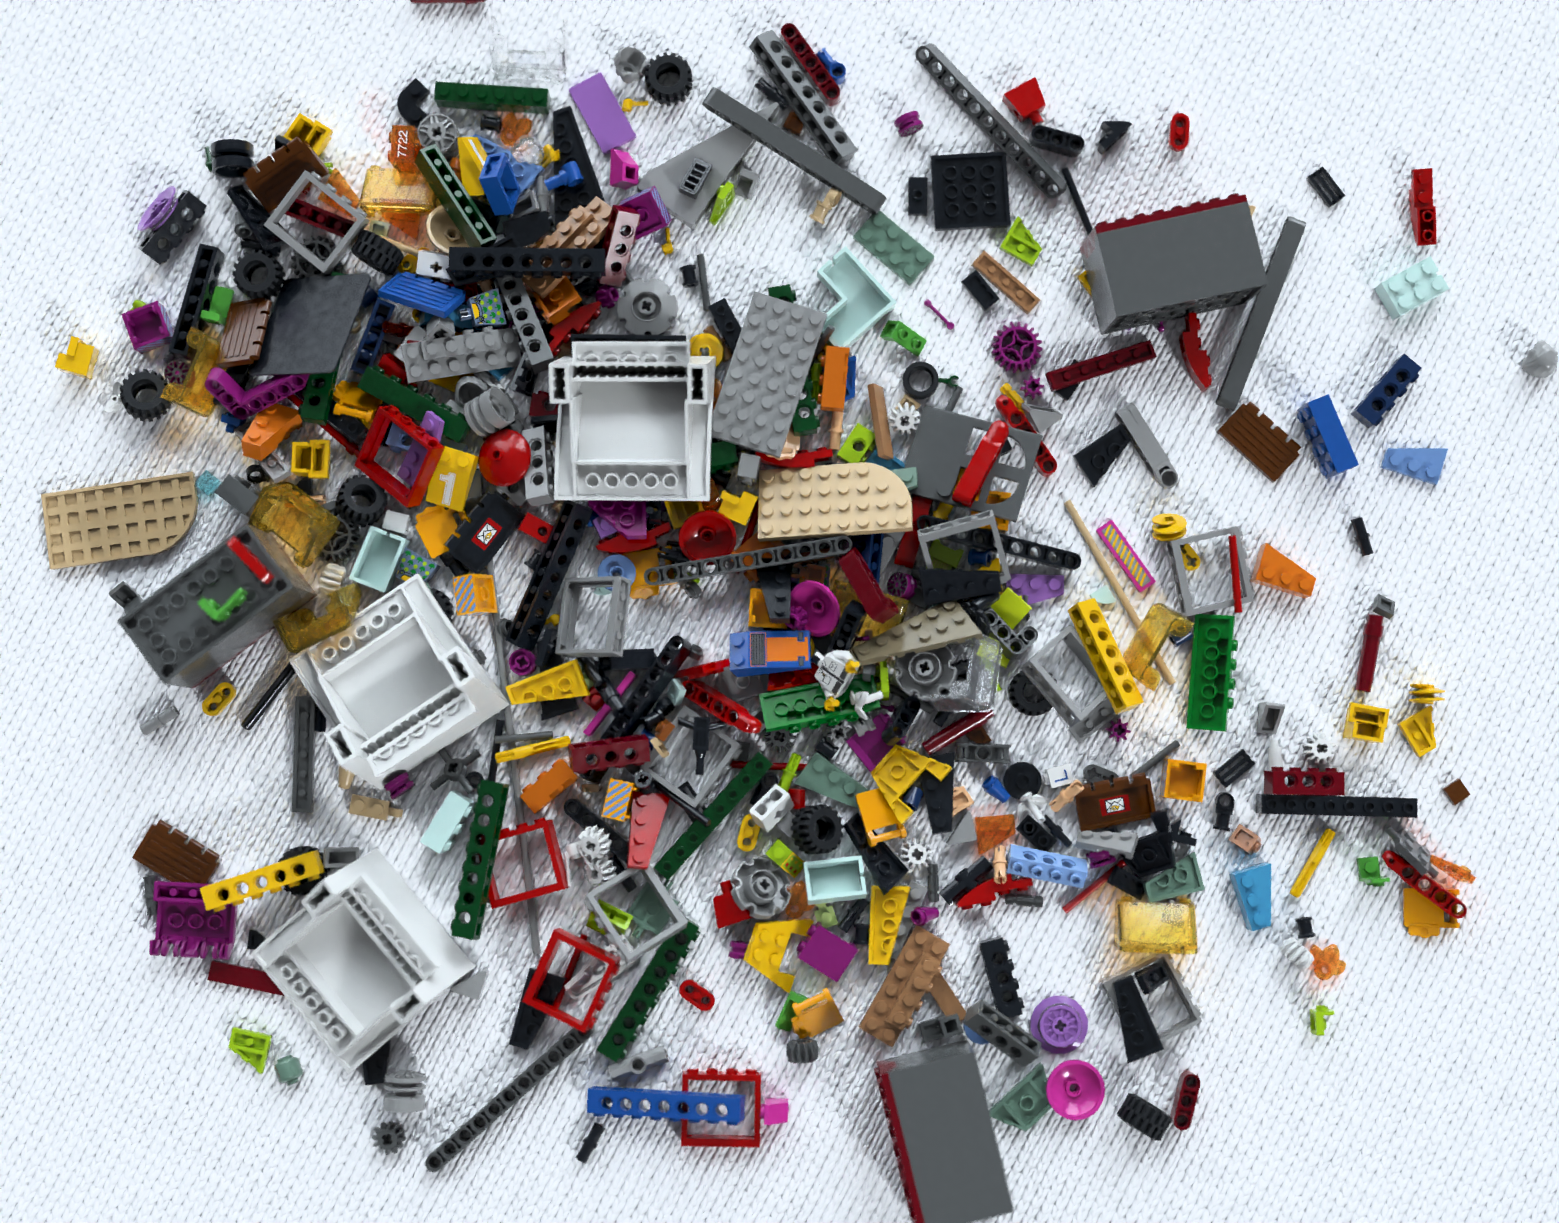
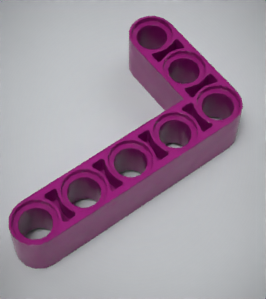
M215 367L209 372L205 381V388L233 416L244 420L303 389L310 374L275 375L245 391L223 369Z

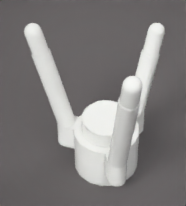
M578 842L566 846L567 852L563 853L568 887H571L569 859H572V862L580 860L583 867L587 865L590 871L594 870L587 856L585 857L584 851H579L581 846L577 844Z

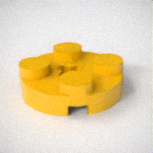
M701 333L689 340L690 356H701V348H708L709 356H716V368L721 364L724 358V347L718 337L710 333Z

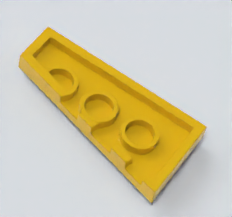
M577 659L505 687L511 705L590 695Z
M871 885L868 964L889 965L911 887L894 886L888 893L883 895L879 886Z

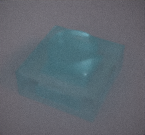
M205 470L197 479L195 485L211 497L222 481L210 471Z

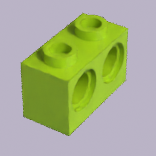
M599 899L597 901L618 935L620 936L622 933L625 935L634 916ZM591 912L586 926L605 936L607 933L603 928L600 929L594 920L596 916Z

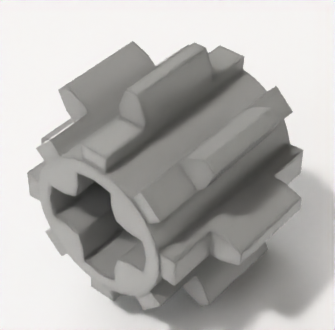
M844 721L837 725L827 726L831 731L827 734V737H833L832 743L838 740L843 744L844 738H850L846 734L850 727H844ZM841 728L843 734H838L836 736L834 730H839Z

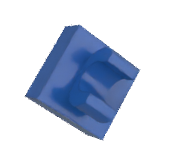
M229 411L221 416V422L227 423L226 432L232 434L234 429L245 424L247 420L238 419Z

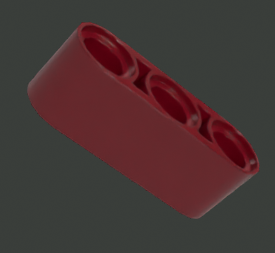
M1184 1071L1180 1074L1170 1113L1171 1123L1179 1130H1187L1192 1123L1201 1085L1200 1078L1191 1071ZM1192 1076L1194 1082L1192 1085L1187 1086L1186 1079ZM1184 1096H1189V1102L1182 1105L1181 1099ZM1184 1115V1122L1177 1124V1117Z

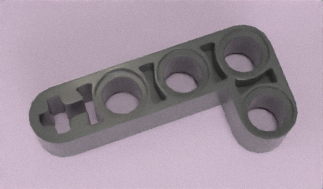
M978 596L971 597L969 601L972 602ZM991 607L985 610L984 613H986L991 621V628L987 638L1006 658L1010 660L1017 659L1037 640L1038 632L1034 627L1026 626L1016 634ZM971 614L969 617L976 625L975 620L977 615ZM981 618V626L979 629L983 633L985 629V622ZM997 632H1001L1004 638L999 637ZM1024 634L1028 635L1031 640H1027ZM1010 646L1016 647L1018 652H1014Z

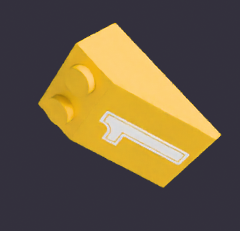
M458 137L462 185L470 196L486 195L479 181V176L488 155L477 137Z
M444 446L445 449L428 485L425 501L463 512L479 457Z

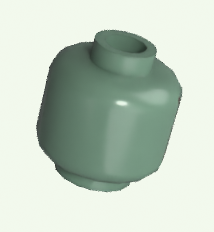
M292 1055L278 1059L277 1064L274 1066L278 1082L287 1083V1086L299 1082L298 1078L303 1075L299 1059Z

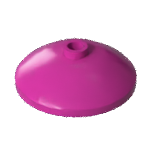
M804 581L793 588L791 591L790 608L801 606L807 612V619L809 620L805 624V628L801 630L810 631L811 636L815 637L826 636L835 630L840 619V608L832 591L817 581Z
M1068 1060L1056 1066L1050 1073L1046 1083V1095L1050 1106L1060 1116L1070 1120H1082L1092 1116L1102 1105L1105 1096V1085L1101 1074L1094 1066L1082 1060ZM1075 1084V1090L1070 1091V1086Z

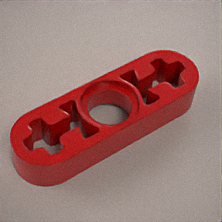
M233 536L226 543L264 583L268 584L274 578V575L237 537Z

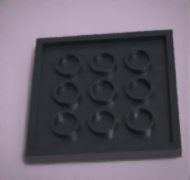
M1005 152L930 156L935 231L1005 228L1011 226Z

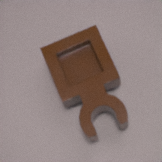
M794 564L793 567L799 568L800 573L798 575L792 574V578L799 579L805 577L804 581L824 583L827 567L808 564L807 569H805L800 564Z

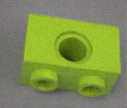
M857 423L836 457L844 463L865 462L867 451H872L876 446L875 433ZM860 443L864 449L857 452L853 449V445Z

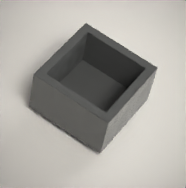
M228 474L214 492L243 515L254 520L259 517L269 504L263 492L251 486V483L238 475L234 477Z

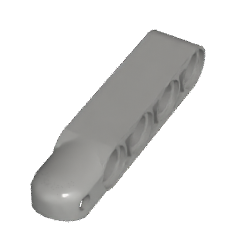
M1130 403L1123 409L1121 408L1116 411V419L1128 434L1131 443L1150 473L1154 475L1162 488H1173L1178 482V474L1137 407Z

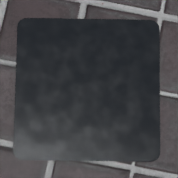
M365 273L290 278L286 280L268 320L263 345H261L260 357L250 364L248 373L251 376L329 374L335 371L368 289L371 276Z

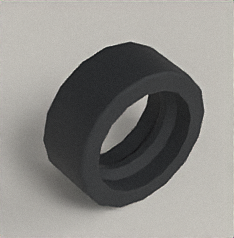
M918 361L912 363L903 374L904 390L915 399L929 398L938 387L939 376L936 369L927 362ZM916 370H925L931 375L932 383L925 391H916L909 383L911 374Z

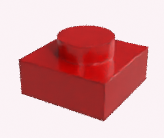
M593 685L589 689L590 695L583 696L582 700L597 712L605 703Z
M789 788L787 793H789L794 804L792 809L805 807V789Z

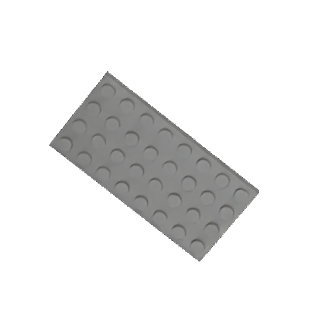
M754 291L713 412V438L776 458L781 457L827 319L826 313Z

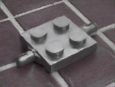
M1391 826L1385 829L1384 832L1394 841V848L1422 876L1425 873H1428L1432 878L1438 876L1439 872L1430 863V851L1424 845L1421 846L1411 832H1406L1403 828L1396 832Z

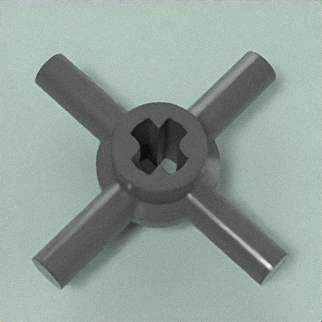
M445 748L441 749L438 753L446 763L444 774L430 784L431 788L436 790L448 780L453 782L459 781L468 795L473 793L474 789L465 776L467 766L481 756L479 751L476 749L461 760L457 758L452 759Z

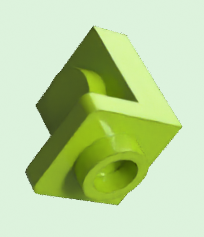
M1319 1005L1316 1006V1009H1310V1031L1316 1036L1324 1035V1030H1326L1327 1024L1323 1015H1335L1333 1010L1328 1009V1006Z

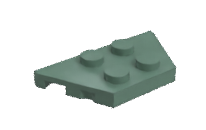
M1041 1062L989 1110L991 1118L1027 1132L1052 1108L1046 1095L1047 1077Z

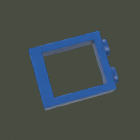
M506 153L488 155L479 176V181L495 216L513 214L521 191Z

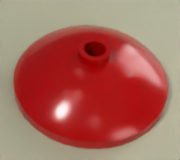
M510 429L499 430L491 434L484 441L479 452L478 465L480 472L489 483L496 486L506 487L517 483L526 474L531 462V449L526 438Z
M707 510L694 513L684 521L679 531L680 548L691 561L731 555L736 546L737 536L734 525L725 515L716 511ZM705 531L711 532L709 535L704 534ZM709 562L707 565H714V563Z

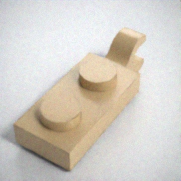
M352 794L348 813L387 821L388 816L402 817L403 810L392 808V801Z

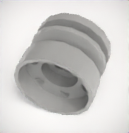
M437 113L426 116L420 122L417 132L418 139L423 148L436 144L447 162L459 154L457 138L461 137L451 118Z
M496 387L488 389L480 397H475L464 406V415L467 423L477 435L483 438L489 437L499 429L515 421V410L512 402L502 390Z
M408 1070L385 1074L384 1080L390 1083L385 1084L384 1089L393 1091V1093L384 1095L383 1110L394 1113H413L425 1110L426 1096L417 1093V1091L426 1088V1084L420 1082L426 1081L427 1075Z

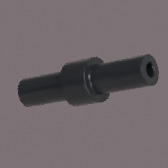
M1045 814V821L1043 823L1050 829V833L1068 848L1072 841L1062 832L1063 829Z

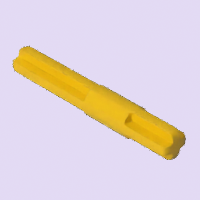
M563 736L498 752L495 754V759L497 763L529 757L534 754L567 747L568 744H571L569 736Z
M1326 828L1290 890L1292 896L1299 898L1336 834L1332 829Z

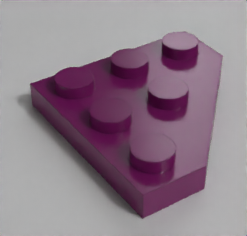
M588 500V506L626 539H647L646 501Z

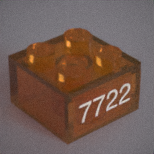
M392 125V132H389L391 150H388V161L398 174L421 175L419 168L415 164L419 150L423 149L418 139L417 128L411 125Z

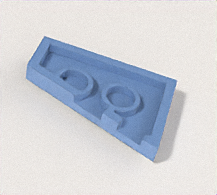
M1388 448L1385 450L1380 468L1437 485L1448 448Z

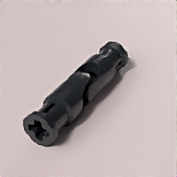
M576 657L575 659L583 666L584 673L594 683L593 685L604 703L609 705L613 711L612 715L614 717L624 715L629 707L623 703L620 693L606 676L599 662L595 661L593 657Z

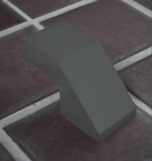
M479 468L475 471L465 503L467 515L475 504L481 508L484 506L479 502V499L483 496V481Z
M122 581L109 592V596L123 607L125 614L144 601L125 581Z
M957 1013L935 1017L918 1023L924 1043L941 1037L946 1039L964 1033Z

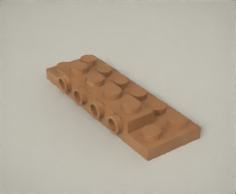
M596 196L585 208L581 205L578 208H573L569 213V217L564 222L557 224L554 233L551 236H546L539 248L592 249L605 236L612 207ZM546 260L542 266L548 268L552 265V261ZM566 260L562 263L561 266L564 268H568L571 266L572 262ZM524 275L521 278L525 285L543 299L563 280V278L555 279L551 278V276L532 278V275Z
M915 925L858 1028L893 1047L901 1031L911 1026L913 1022L911 1016L914 1010L919 1011L923 1004L921 1000L923 994H928L933 986L930 983L934 976L938 977L943 968L940 966L941 960L950 944L922 927Z

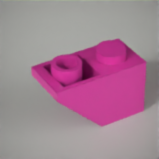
M611 149L610 186L627 190L638 185L639 166L628 152Z
M765 1098V1104L761 1103L760 1119H764V1125L788 1122V1099Z

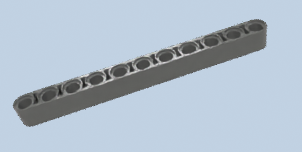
M929 43L917 48L915 56L919 63L1048 198H1056L1066 191L1067 185L1061 176L936 45ZM925 49L929 52L928 57L925 55ZM938 62L941 64V71L938 68ZM951 76L954 78V84L950 80ZM963 90H966L967 98L964 96ZM976 103L980 105V111L977 110ZM989 116L993 119V125L989 122ZM1002 130L1005 131L1006 138L1002 136ZM1014 144L1018 145L1019 151L1015 150ZM1027 157L1032 160V165L1027 162ZM1040 171L1044 172L1045 179L1040 176ZM1053 184L1057 186L1058 192L1054 191Z
M712 87L702 102V105L713 114L828 187H834L841 191L842 196L869 213L877 215L887 198L883 193L721 90Z
M1288 216L1284 222L1266 269L1268 285L1256 295L1215 404L1234 411L1238 405L1307 224L1305 221Z
M838 536L653 567L645 571L644 580L649 585L658 586L843 555L853 548V543L846 536ZM847 540L849 542L848 549L840 550L838 547L839 542ZM828 543L830 546L829 552L821 553L819 550L820 545ZM804 546H808L811 550L810 555L807 557H803L800 553L801 548ZM785 549H789L792 553L791 558L788 560H783L781 556L782 551ZM767 552L771 553L772 561L764 563L762 560L763 555ZM746 556L753 558L751 566L744 565L743 560ZM727 559L734 561V567L730 570L725 568V561ZM709 562L715 564V570L711 573L706 571V565ZM691 565L696 567V573L693 576L687 574V568ZM672 568L677 571V576L674 579H670L668 576V572ZM655 571L658 574V579L656 582H651L649 575Z
M594 1026L586 1035L575 1028L566 1033L426 1158L425 1166L427 1170L437 1172L581 1046L592 1035ZM565 1039H572L574 1041V1047H567L565 1045ZM550 1052H557L560 1057L559 1060H552ZM536 1065H542L545 1072L543 1074L537 1073L535 1070ZM521 1078H527L530 1085L528 1087L522 1086L520 1083ZM506 1091H512L515 1099L509 1100L506 1097ZM492 1104L499 1106V1113H494L491 1110ZM477 1117L484 1119V1126H479L476 1123ZM461 1131H468L470 1138L464 1139L461 1136ZM446 1145H454L455 1152H449L446 1149ZM437 1157L440 1160V1165H434L431 1158Z

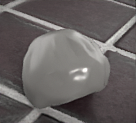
M627 46L619 49L614 55L616 74L621 77L624 83L629 84L644 77L648 64L647 57L642 51Z
M1544 340L1538 341L1533 349L1528 351L1527 357L1522 359L1521 368L1528 375L1546 378L1556 370L1558 352Z
M464 376L456 384L455 401L460 407L464 408L467 402L477 396L480 397L489 387L487 383L476 376Z

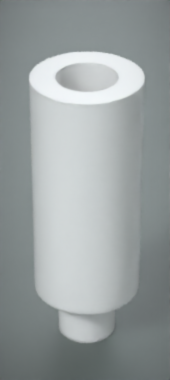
M1270 740L1271 747L1268 748L1269 771H1271V767H1283L1282 747H1279L1278 740Z

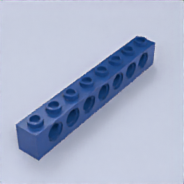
M592 1086L587 1091V1113H593L595 1117L612 1114L613 1118H623L624 1115H629L631 1119H642L645 1116L650 1117V1120L669 1118V1121L678 1122L681 1119H688L690 1123H699L700 1120H707L708 1124H719V1121L727 1122V1125H738L739 1122L745 1119V1095ZM606 1098L611 1099L612 1107L606 1104ZM625 1099L631 1102V1108L625 1106ZM644 1100L650 1103V1109L644 1107ZM663 1101L669 1104L668 1111L662 1107ZM682 1102L688 1105V1112L682 1110ZM701 1103L707 1106V1113L701 1111ZM720 1105H724L727 1108V1114L720 1112Z

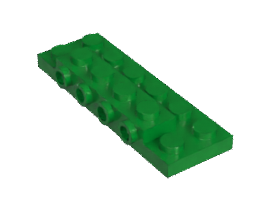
M1195 615L1187 729L1227 732L1229 709H1233L1234 698L1230 697L1231 690L1235 689V678H1232V670L1236 671L1237 660L1233 659L1234 651L1238 650V640H1235L1234 636L1235 616Z
M863 674L854 675L845 693L835 699L840 704L838 707L834 706V711L825 709L826 698L819 682L759 694L766 732L785 729L786 731L790 730V733H798L801 731V728L805 727L817 729L820 727V724L828 723V725L833 726L839 724L840 720L847 719L848 722L858 720L860 716L855 712V705H851L850 691H853L854 694L857 692H868L869 695L877 692L874 676L871 675V682L863 681ZM879 700L863 705L862 710L865 713L881 710Z

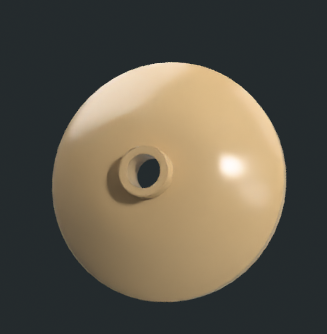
M443 205L435 208L429 214L426 221V234L436 249L449 255V247H469Z

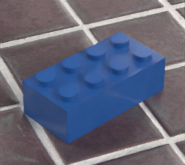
M1329 394L1307 402L1297 409L1298 420L1305 427V436L1313 446L1312 453L1315 458H1318L1320 472L1326 479L1349 471L1359 465Z

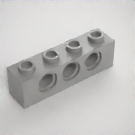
M544 426L522 430V435L528 441L531 449L530 466L524 475L526 500L532 507L554 503L553 478L555 472L551 463L554 460V456L550 449V444L553 442L550 432H547Z

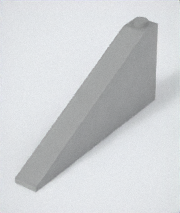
M774 102L756 113L771 122L779 111V103ZM730 126L653 168L645 176L642 175L638 180V193L655 185L669 214L694 230L718 195L716 193L720 186H725L727 181L730 180L757 141L736 127ZM695 157L712 165L696 200L680 193L678 190ZM698 164L696 165V168L705 171L706 168ZM693 171V174L699 177L702 176V174ZM690 177V179H689V180H691V181H693V182H696V183L699 182L698 180H696V179H694V178H692V177ZM687 183L686 186L695 189L694 186Z

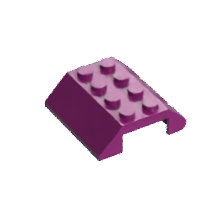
M155 881L153 901H158L155 939L150 940L149 955L160 956L161 954V956H167L171 944H174L173 957H179L180 955V957L199 958V956L200 958H206L210 946H214L212 959H218L219 957L220 959L229 960L235 944L238 905L233 906L230 903L225 905L226 909L214 912L211 909L206 911L200 888L210 884ZM226 889L222 892L224 899L227 900L229 897V892Z

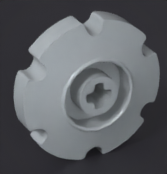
M638 278L623 288L625 296L618 298L617 314L620 321L627 322L624 325L626 331L632 335H664L671 329L672 326L669 321L677 318L678 304L675 295L671 296L668 294L670 287L666 283L656 278H650L649 282H643L642 278ZM647 305L651 310L647 311L644 306Z
M947 645L916 654L915 651L905 653L903 657H896L894 668L900 671V674L896 676V680L902 690L909 696L917 693L919 700L937 699L941 697V690L947 689L949 691L956 680L957 669L952 667V663L956 662V658ZM927 665H928V667L930 668V670H929V671L926 670V671L924 672V671L922 670V668H923V667L926 668Z
M752 857L747 863L745 861L742 862L732 874L731 883L735 885V888L731 890L733 899L742 911L744 909L749 910L751 917L770 919L775 913L779 914L787 907L791 898V893L787 891L790 881L786 872L779 865L777 867L772 865L771 859Z

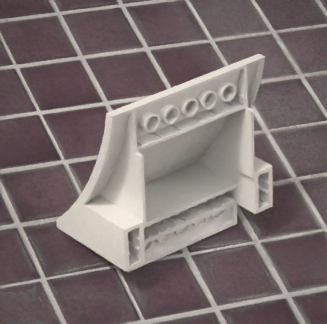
M573 341L572 356H563L549 363L550 403L559 404L555 450L554 500L710 501L711 440L716 356H690V341Z
M418 573L288 659L303 685L333 727L332 730L324 735L340 766L381 790L397 776L405 772L408 773L441 749L510 705L463 641Z
M378 848L323 879L301 901L304 907L251 953L348 1074L358 1068L416 1016L475 968L473 963L430 911L426 909L421 900Z

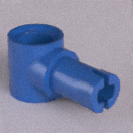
M822 48V52L818 51L816 53L817 57L836 84H842L846 76L845 66L837 62V60H833L826 49ZM839 71L842 75L834 76L833 72Z
M572 161L564 164L559 174L544 180L550 191L563 184L569 187L576 186L583 182L584 179L577 163Z

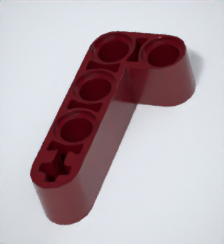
M852 548L838 559L861 604L872 620L884 624L899 613V609L894 601L883 594L863 556L856 548Z

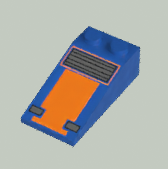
M747 631L730 634V671L737 677L811 668L810 631Z

